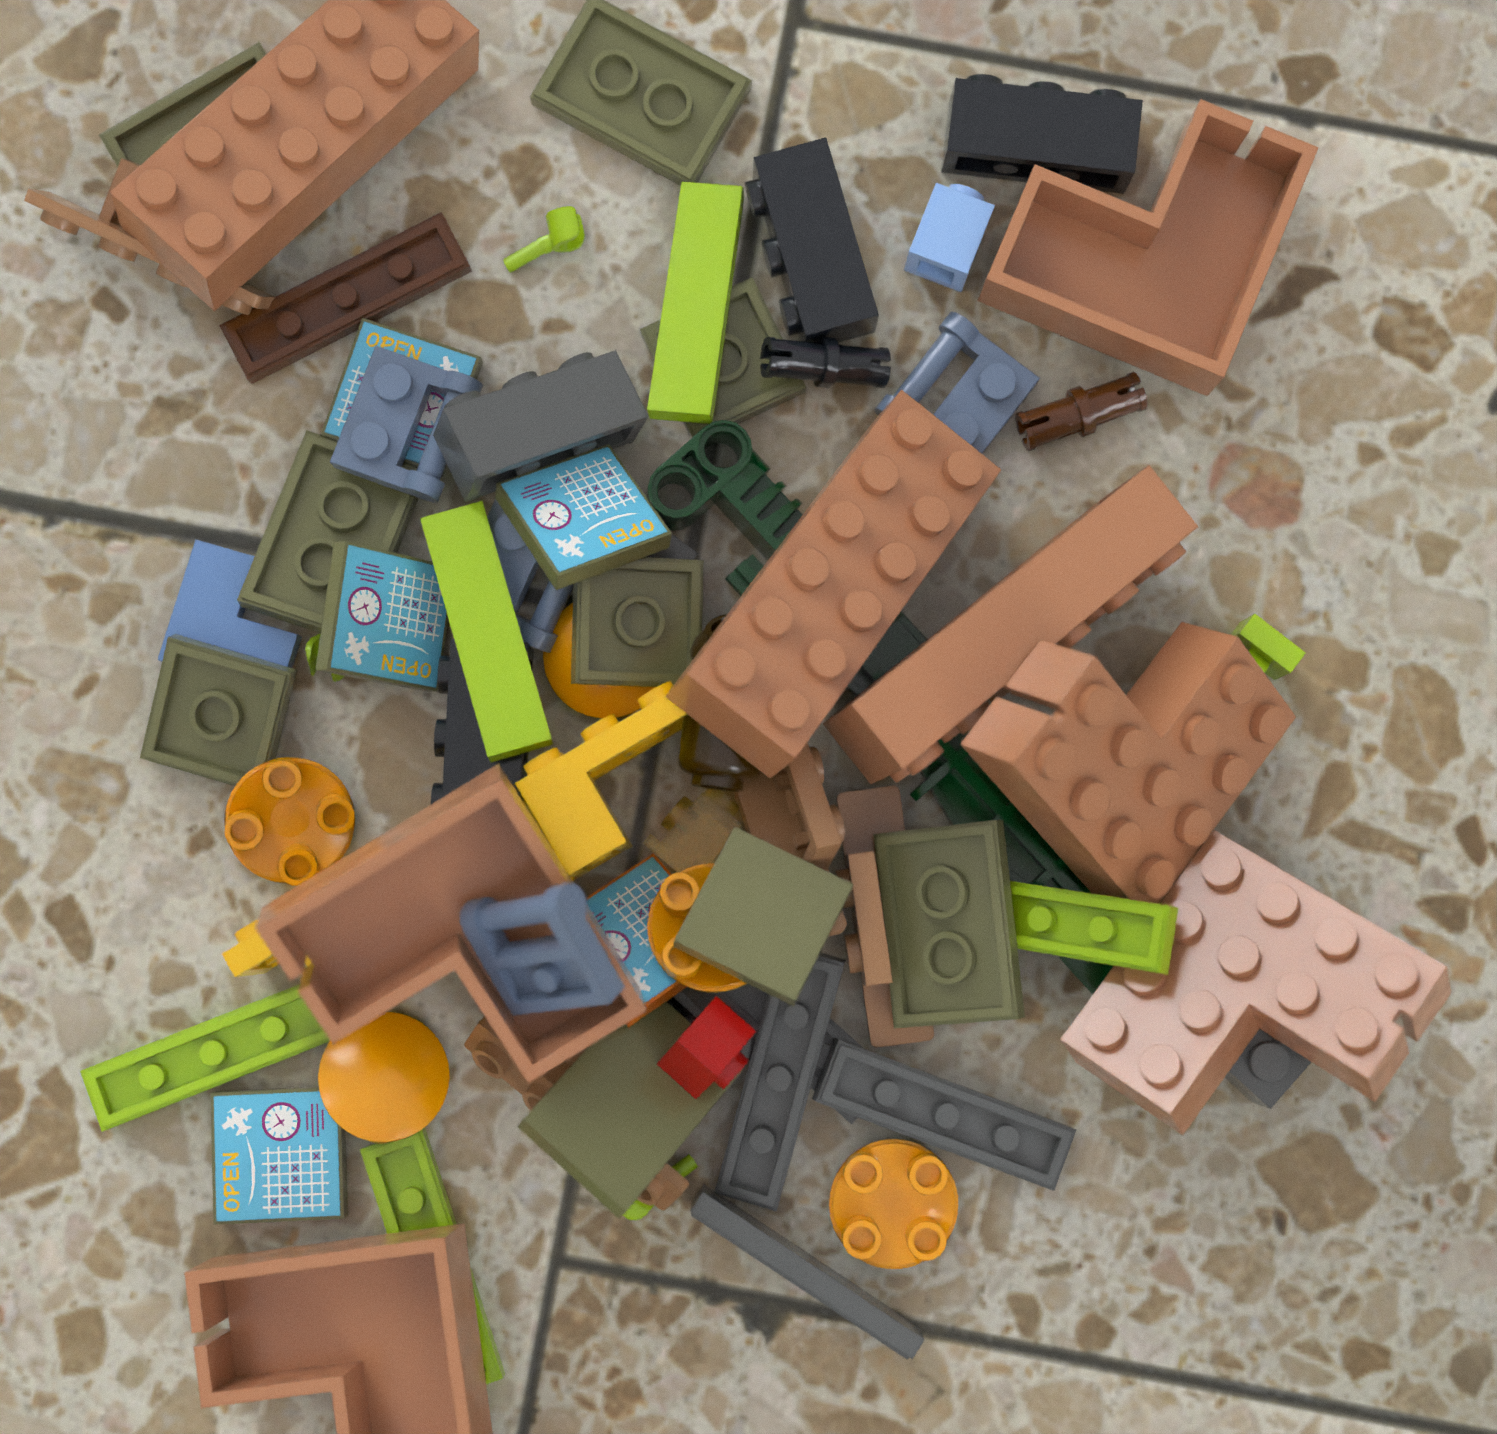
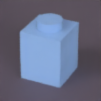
M936 183L908 252L904 271L962 292L995 205L984 201L983 195L971 187L961 184H951L949 187Z

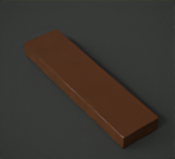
M440 212L276 296L272 300L269 309L252 308L250 315L240 314L219 326L247 380L253 384L357 331L362 318L375 322L472 272V269L445 217Z

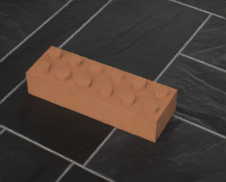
M328 0L110 191L121 228L137 239L165 268L213 311H216L232 296L238 287H242L479 70V29L446 0Z
M901 389L872 422L665 697L771 779L799 755L998 476L1001 469Z
M1148 465L1103 497L827 719L823 725L870 784L888 776L895 783H898L910 773L912 776L917 774L944 752V749L937 742L940 738L946 743L960 732L962 735L975 726L990 706L987 701L988 699L992 703L996 697L1002 698L1009 693L1005 685L1040 640L1066 648L1072 647L1092 630L1089 626L1105 613L1109 615L1139 592L1137 587L1152 574L1158 575L1182 557L1187 551L1180 542L1198 528V525L1151 466Z

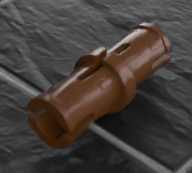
M1133 371L1124 377L1087 390L1077 386L1067 390L1065 398L1025 412L1016 413L1015 421L1019 435L1026 433V438L1022 439L1024 447L1029 452L1038 446L1075 433L1085 437L1095 433L1097 425L1137 411L1146 410L1147 397L1144 387L1138 390L1135 389V386L1141 383L1139 376Z

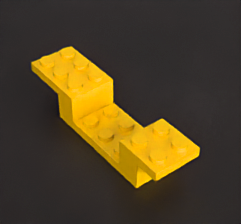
M671 681L665 682L641 696L637 700L641 710L621 722L618 721L615 714H611L587 727L580 733L585 743L566 754L560 753L558 747H555L540 754L523 766L528 776L517 781L515 784L572 881L633 847L595 781L682 731L683 718L688 714L665 697L673 687ZM258 919L238 930L234 936L239 944L222 953L234 977L265 974L280 965L255 929ZM306 956L305 960L307 967L313 964L308 956Z

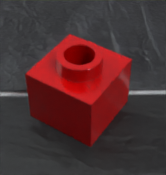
M716 996L657 1062V1065L692 1097L697 1099L713 1082L723 1090L749 1061L741 1052V1049L756 1031Z

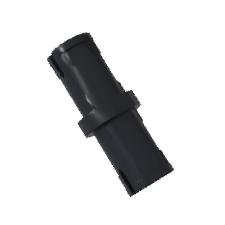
M766 337L761 346L760 359H769V364L762 363L760 365L763 378L778 377L812 380L814 385L820 388H829L835 383L885 388L890 379L891 367L880 366L881 361H891L890 350L885 347L847 346L838 344L835 338L822 337L817 342Z

